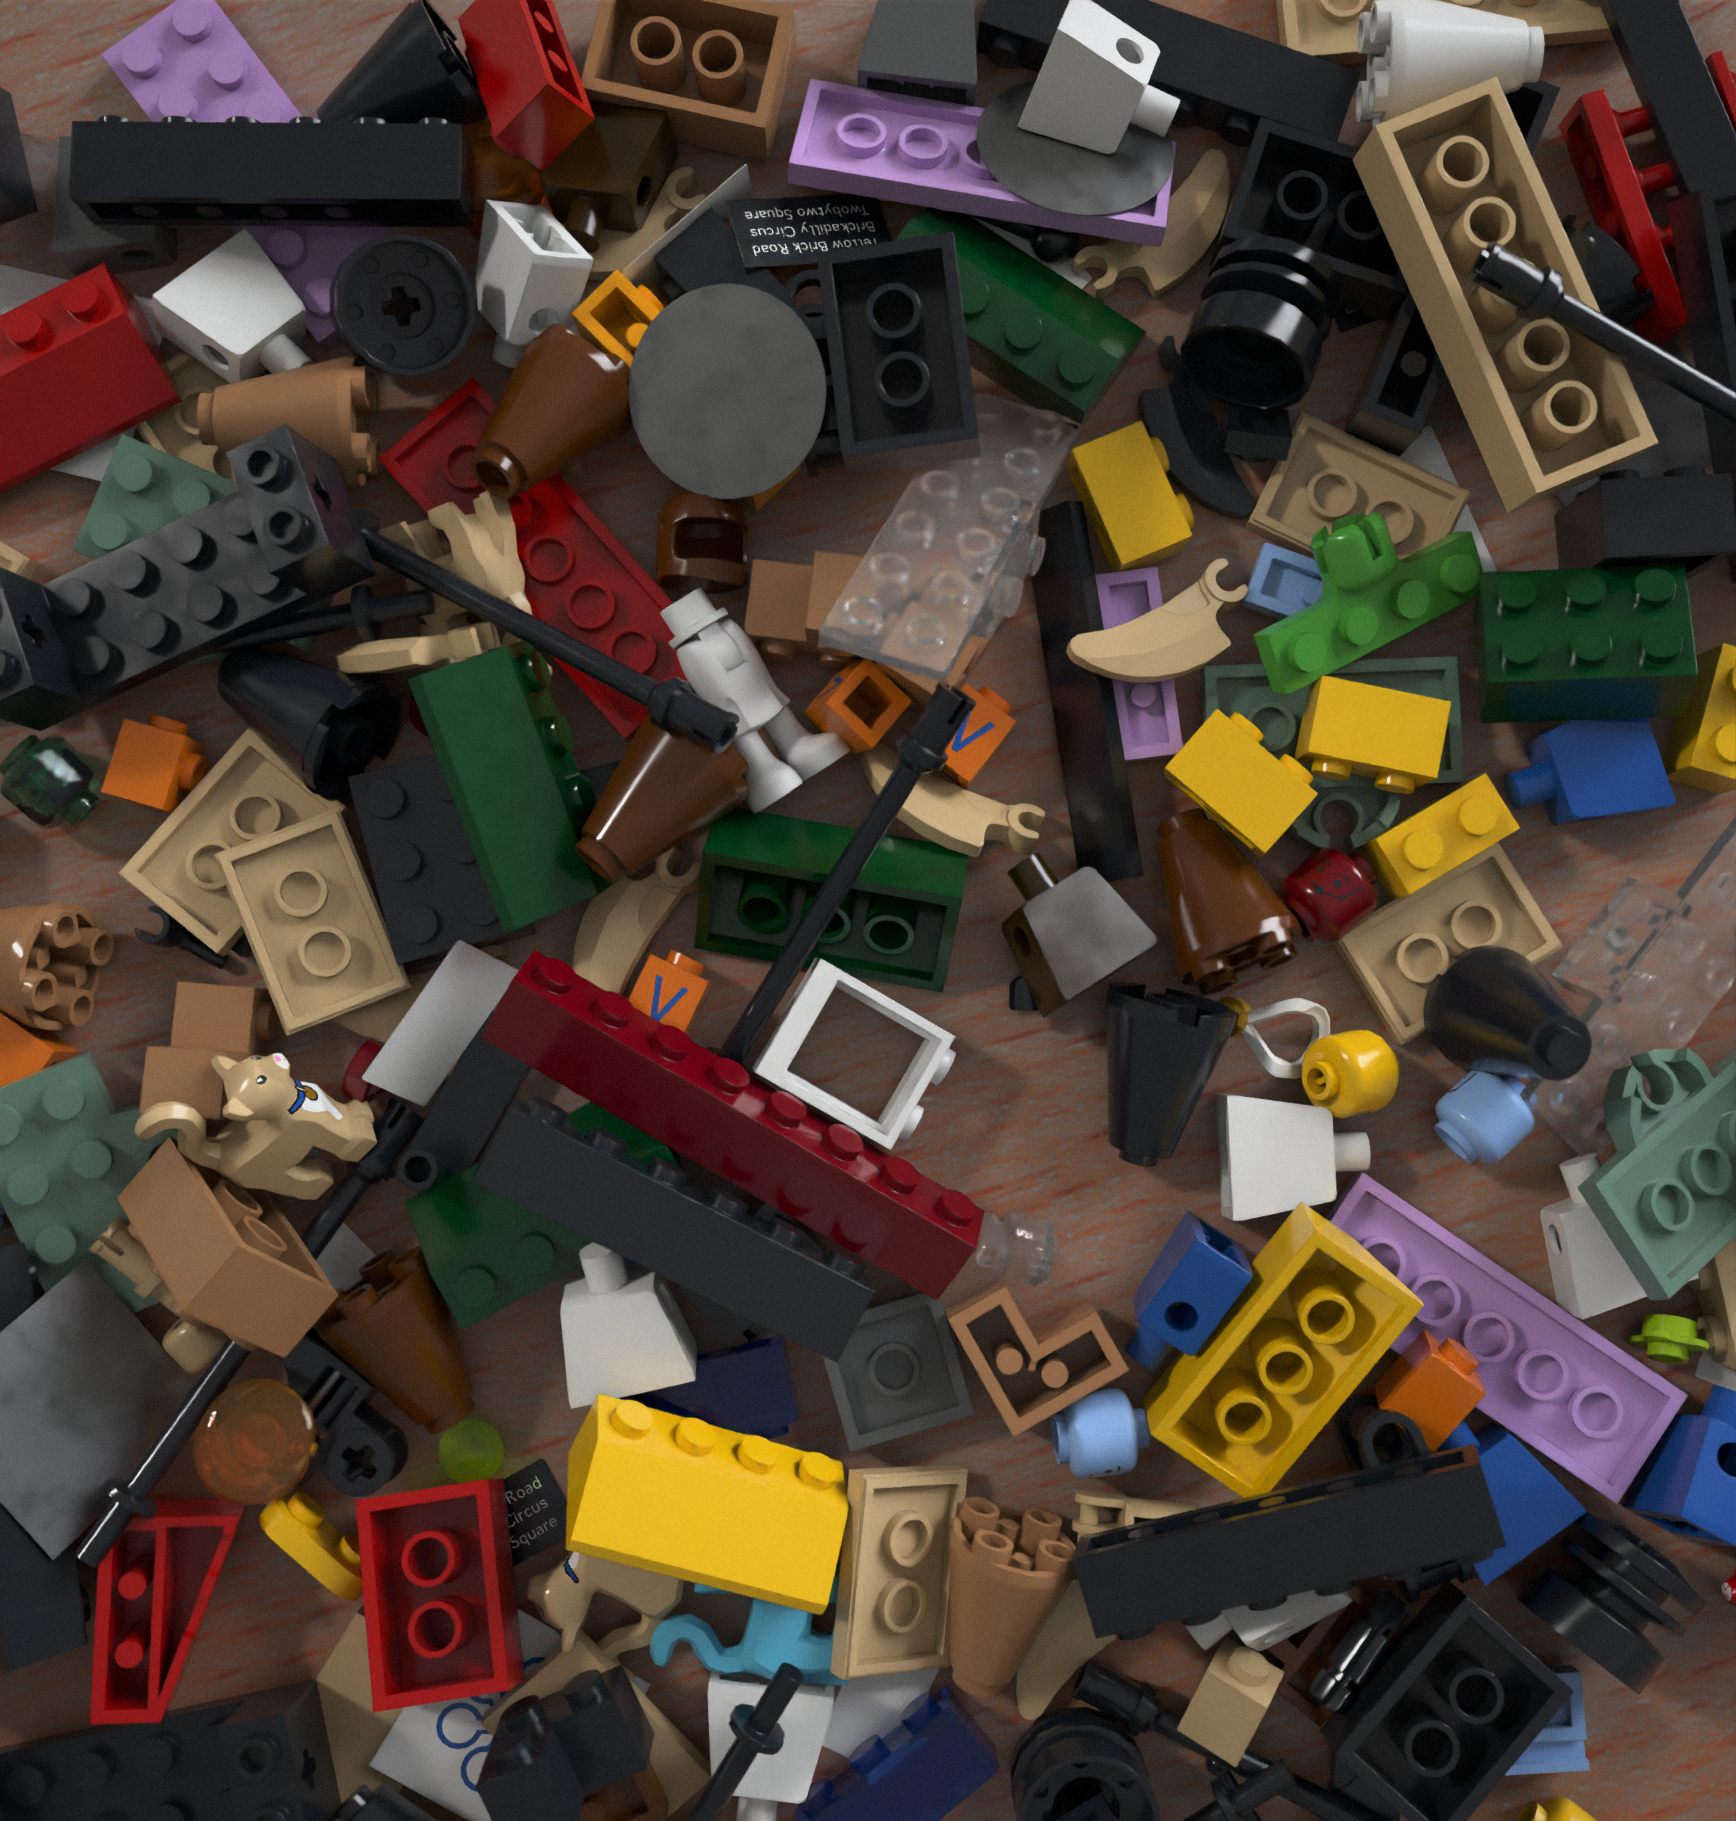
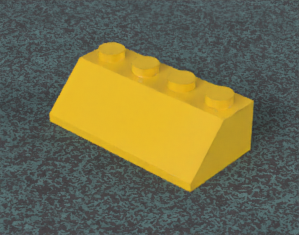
M1303 1202L1297 1205L1250 1264L1254 1276L1199 1351L1193 1356H1189L1181 1351L1143 1398L1150 1434L1243 1498L1267 1493L1274 1488L1424 1306L1422 1301L1353 1237Z
M597 1394L568 1452L566 1550L819 1615L824 1613L829 1602L849 1510L841 1461L831 1459L818 1452H806L770 1442L758 1435H746L710 1425L698 1418H685L646 1407L637 1401L621 1400L604 1394Z

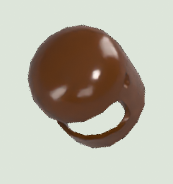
M686 491L671 497L662 506L657 517V584L665 589L683 593H691L701 587L705 594L732 592L748 586V530L742 507L734 499L712 498L692 491Z

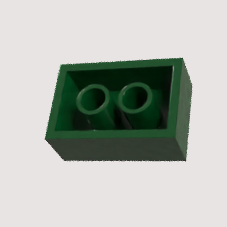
M1685 563L1480 573L1474 624L1481 723L1685 717L1698 678Z

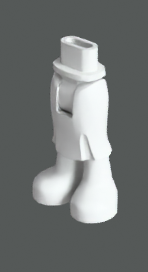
M701 587L660 612V615L675 636L668 643L673 651L677 653L682 671L693 690L699 697L739 716V722L735 725L738 727V730L731 745L740 752L749 765V768L743 774L749 791L746 802L754 814L774 803L802 784L803 781L851 751L846 742L835 732L813 735L801 725L788 707L791 699L775 684L750 637L732 619L727 618L723 620L728 615V612L724 607L716 611ZM765 727L782 761L776 759L758 734V730Z

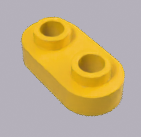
M297 1491L294 1495L285 1492L278 1493L259 1515V1523L264 1532L331 1592L345 1600L357 1601L363 1595L358 1537L352 1534H345L343 1536L325 1520L326 1512L324 1508L310 1495L301 1491Z

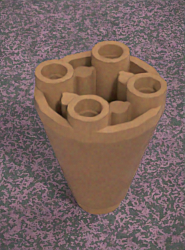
M343 356L218 386L215 388L214 393H200L198 397L197 422L201 442L203 445L217 446L220 452L226 453L283 424H287L335 458L345 486L362 487L366 483L367 476H379L381 472V462L378 460V457L381 455L379 438L370 437L369 412H378L379 410L378 377L376 373H369L367 366H362L358 356Z
M54 901L0 908V1011L29 1027L58 1031L66 1026L81 1027L90 1020L94 1011L95 1003L93 996L99 986L103 966L110 960L113 954L114 938L112 933L108 929L99 928L96 918L84 906Z
M969 1497L962 1501L960 1513L952 1520L949 1538L950 1664L953 1667L952 1679L954 1683L969 1694L979 1697H994L1002 1692L1003 1685L1008 1684L1076 1576L1072 1562L1076 1546L1067 1535L1060 1531L1062 1519L1048 1509L1033 1506L1026 1508L1024 1512L998 1507L993 1502L980 1497Z

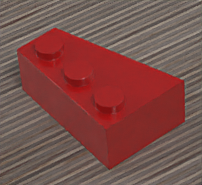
M251 1498L153 1499L160 1509L155 1517L150 1519L136 1513L99 1565L97 1574L90 1725L161 1723L175 1697Z

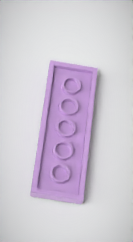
M176 0L101 54L152 122H161L167 116H183L196 122H225L229 117L245 116L264 123H289L295 117H303L215 0ZM231 226L236 234L245 228L253 236L303 302L306 309V327L324 351L339 342L329 316V288L339 265L359 246L391 234L387 227ZM392 288V299L382 302V310L400 297L398 289Z
M810 79L789 160L788 183L872 197L883 201H895L936 208L941 211H953L994 218L1005 222H1017L1058 229L1064 232L1099 236L1127 243L1161 247L1166 229L1173 169L1166 185L1161 191L1144 204L1133 209L1108 215L1089 216L1057 212L1035 205L1014 194L1002 185L988 170L981 158L977 145L978 122L985 108ZM1171 141L1175 156L1176 141Z
M1356 1171L1325 1219L1353 1237L1424 1304L1389 1348L1401 1356L1423 1329L1441 1343L1447 1337L1460 1343L1479 1362L1476 1370L1486 1395L1475 1407L1597 1492L1618 1504L1688 1395L1368 1175Z

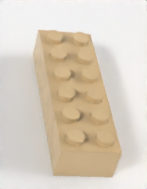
M1497 77L1375 125L1353 158L1354 165L1507 513H1512L1622 467L1658 444L1621 358L1550 317L1540 320L1536 319L1530 323L1516 315V306L1483 287L1468 281V275L1474 261L1483 249L1486 251L1487 244L1494 240L1502 248L1540 270L1543 267L1550 266L1562 274L1561 282L1564 284L1565 293L1600 312Z

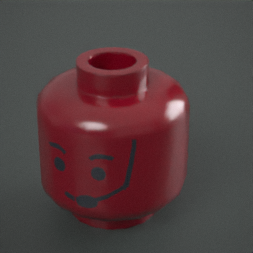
M1322 848L1317 850L1283 879L1281 886L1282 901L1297 918L1302 928L1300 935L1302 938L1309 942H1313L1317 938L1324 942H1337L1374 912L1377 906V898L1372 884L1377 881V876L1370 864L1358 853L1351 852L1345 855L1333 848Z

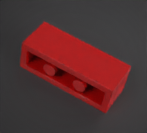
M475 0L458 18V22L467 47L465 55L473 66L479 85L477 91L486 107L492 125L490 134L495 143L507 155L515 159L522 156L544 171L595 119L554 3L551 0Z

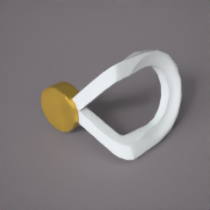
M1227 996L1217 1001L1228 1006V1012H1236L1237 1014L1235 1025L1229 1038L1237 1039L1244 1037L1265 1069L1275 1077L1302 1078L1301 1068L1304 1054L1296 1062L1291 1063L1274 1056L1252 1024L1284 1014H1307L1310 1016L1313 1024L1309 1046L1323 1036L1330 1035V1017L1327 1010L1321 1005L1306 999H1288L1252 1010L1248 1002L1241 998Z

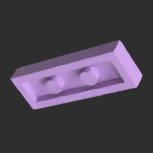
M1158 567L1095 574L1104 630L1130 622L1163 605ZM1112 679L1125 763L1173 758L1183 747L1174 679L1154 683H1136Z

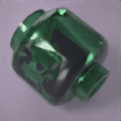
M35 734L29 736L17 745L0 765V773L4 775L0 786L2 795L42 829L57 827L65 821L76 827L101 802V799L93 793L101 779L100 771L90 760L59 735H52L43 739H39Z

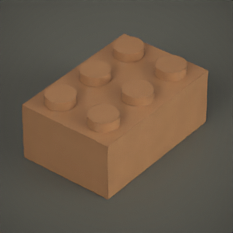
M600 0L581 77L587 98L592 102L664 110L667 112L675 142L769 162L797 47L794 8L760 0Z
M171 1137L162 1144L117 1197L131 1222L127 1226V1230L135 1240L146 1248L152 1259L148 1264L150 1270L167 1285L174 1297L170 1303L172 1309L181 1319L196 1328L204 1329L209 1324L223 1330L233 1342L248 1351H255L258 1347H261L286 1358L338 1297V1293L269 1191L237 1187L218 1171L199 1165L178 1150L177 1140Z

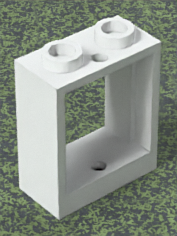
M815 957L754 1062L752 1069L760 1076L891 1150L897 1138L904 1142L907 1141L917 1127L924 1108L917 1105L929 1082L937 1086L949 1071L956 1052L949 1049L956 1036L825 960ZM834 987L924 1038L878 1121L787 1070Z

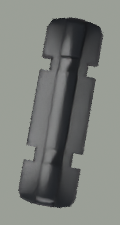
M1382 1587L1375 1591L1366 1604L1365 1608L1369 1611L1365 1618L1361 1616L1356 1618L1328 1658L1332 1662L1329 1670L1322 1667L1310 1684L1309 1690L1313 1697L1328 1710L1336 1714L1342 1713L1355 1695L1351 1690L1355 1683L1358 1685L1363 1684L1392 1641L1387 1638L1390 1632L1398 1633L1410 1617L1411 1610L1407 1604L1395 1594Z

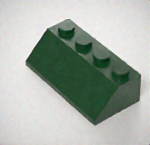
M930 207L924 209L907 222L896 240L954 232L970 366L1078 436L1145 337L1147 331L965 213L941 211Z
M522 640L408 679L504 933L516 930L595 897L614 883L608 882L597 874L574 849V846L583 838L581 830L596 805L595 794L589 780L580 774L571 751L573 748V734L570 725L561 713H557L549 691L551 676L548 665L543 656L534 650L533 645Z
M735 808L711 823L702 857L694 948L775 962L857 829L765 812L754 814L752 810ZM885 834L802 968L809 969L813 960L817 957L852 977L943 993L963 897L968 855L947 849L937 843Z
M591 1101L568 1113L565 1122L588 1134L592 1127L595 1126L623 1139L629 1144L625 1153L647 1164H650L653 1157H658L674 1164L687 1173L674 1149ZM479 1161L405 1202L429 1272L462 1330L582 1265L579 1252L585 1246L593 1243V1241L472 1182ZM689 1176L686 1183L695 1188Z

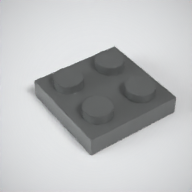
M917 1291L867 1306L838 1362L836 1363L823 1356L850 1452L975 1415L941 1297L936 1301L923 1292Z

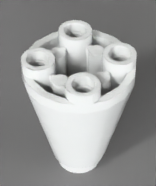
M1374 0L1371 12H1361L1358 22V53L1368 54L1367 81H1359L1357 86V121H1371L1372 128H1374L1377 124L1494 77H1497L1504 94L1519 90L1523 83H1535L1541 74L1544 59L1543 30L1540 26L1528 27L1525 20L1437 0Z

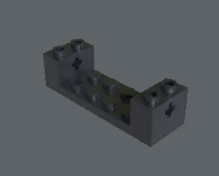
M283 424L226 452L239 491L43 585L0 567V719L37 731L45 730L376 575L374 564L335 458L287 424Z
M315 1679L169 1710L165 1713L161 1723L105 1724L0 1747V1821H335L336 1818L333 1815L341 1806L317 1680Z

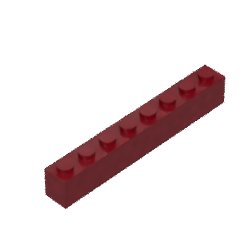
M534 949L512 979L481 1036V1039L936 1301L977 1248L985 1211L974 1205L966 1195L957 1190L946 1189L919 1173L908 1161L899 1157H891L862 1140L851 1128L842 1124H834L805 1107L796 1096L772 1088L748 1074L739 1063L728 1058H721L691 1041L688 1035L679 1028L664 1025L633 1007L630 1001L622 995L605 991L579 976L567 963L559 959L548 958Z

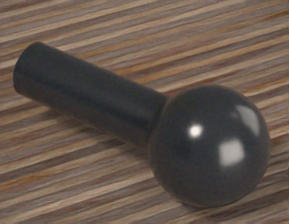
M968 214L1029 241L1036 257L1047 264H1060L1067 261L1074 255L1079 244V233L1064 232L1058 229L1017 222H1005L994 218Z

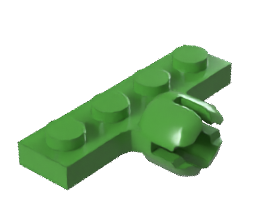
M1378 512L1369 513L1367 516L1363 513L1352 514L1337 519L1332 523V534L1330 536L1326 525L1312 535L1311 548L1323 582L1321 598L1316 603L1253 634L1273 694L1289 695L1318 680L1322 675L1325 676L1477 597L1480 573L1484 572L1472 532H1454L1400 560L1396 555L1385 518Z

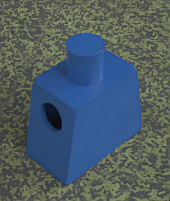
M1648 718L1568 720L1527 741L1526 752L1531 766L1507 773L1504 776L1505 792L1512 807L1520 810L1544 802L1549 819L1553 825L1644 814L1677 804Z
M1187 1210L1133 1297L1135 1316L1140 1325L1125 1345V1351L1138 1363L1153 1371H1157L1173 1346L1189 1356L1195 1355L1254 1276L1242 1245ZM1175 1302H1185L1180 1306H1170Z
M1713 1385L1701 1415L1676 1414L1637 1473L1624 1499L1623 1508L1679 1538L1736 1548L1735 1391Z
M1463 1420L1438 1447L1437 1451L1441 1452L1476 1444L1507 1546L1493 1550L1494 1554L1489 1559L1471 1564L1473 1576L1486 1586L1587 1512L1563 1485L1509 1432L1494 1423H1490L1473 1434Z

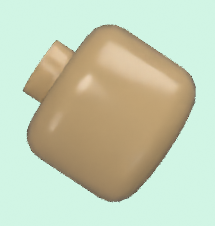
M180 1318L165 1334L162 1346L187 1373L191 1375L202 1374L229 1337L223 1330L209 1324L204 1329L198 1328L194 1331L189 1327V1324Z

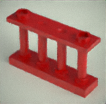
M1721 50L1710 54L1705 63L1736 133V75L1729 70ZM1603 88L1580 96L1560 122L1559 128L1594 224L1610 235L1629 254L1640 269L1641 273L1632 281L1639 295L1641 296L1649 288L1653 293L1654 306L1641 319L1632 323L1634 332L1653 344L1660 346L1669 341L1688 322L1681 284L1675 282L1666 258V253L1675 250L1671 225L1660 228L1657 224L1653 223L1644 197L1645 195L1676 186L1673 180L1672 171L1666 162L1643 170L1632 166L1623 139L1652 130L1647 112L1640 106L1618 113L1615 109H1611Z

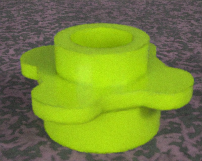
M1667 1314L1644 1315L1641 1335L1629 1336V1344L1647 1348V1358L1663 1363L1687 1364L1689 1356H1693L1694 1352L1709 1351V1342L1697 1339L1698 1323L1680 1316Z

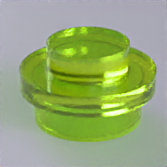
M479 1417L463 1418L460 1422L447 1429L440 1440L438 1448L439 1461L443 1470L450 1478L459 1483L489 1479L499 1469L505 1453L504 1440L499 1430L491 1422Z

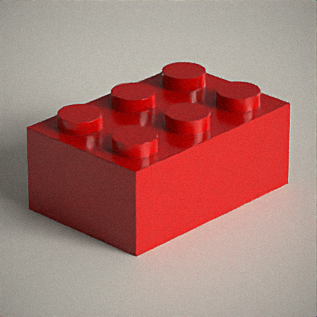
M504 1478L484 1479L355 1500L373 1713L509 1691L523 1683L525 1677Z

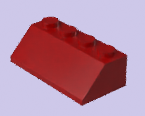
M104 263L0 315V494L183 401L139 302Z

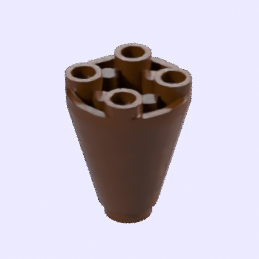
M558 323L549 325L525 347L477 443L476 456L471 461V470L477 482L493 496L509 499L514 494H522L621 438L630 429L632 423L628 388L629 366L618 355L613 353L604 354L584 338L574 335L565 326Z
M647 713L581 830L583 838L574 846V849L597 874L610 883H614L622 873L629 876L737 808L749 795L747 783L741 776L749 768V765L740 752L731 744L724 752L716 754L710 751L708 747L675 729L667 732L653 726L650 722V715Z
M1195 808L1181 812L1167 819L1157 828L1161 839L1158 843V854L1176 970L1182 983L1187 985L1198 984L1202 995H1211L1237 983L1236 974L1258 964H1260L1262 970H1270L1291 961L1298 955L1293 945L1302 933V928L1297 918L1215 820L1207 818L1203 809Z
M414 1247L398 1257L395 1256L392 1250L385 1251L373 1257L359 1268L358 1272L362 1277L361 1280L345 1291L341 1287L335 1289L338 1297L320 1316L313 1327L321 1339L415 1424H424L430 1434H437L454 1426L472 1411L475 1405L469 1395L472 1385L448 1304L429 1272L421 1247Z

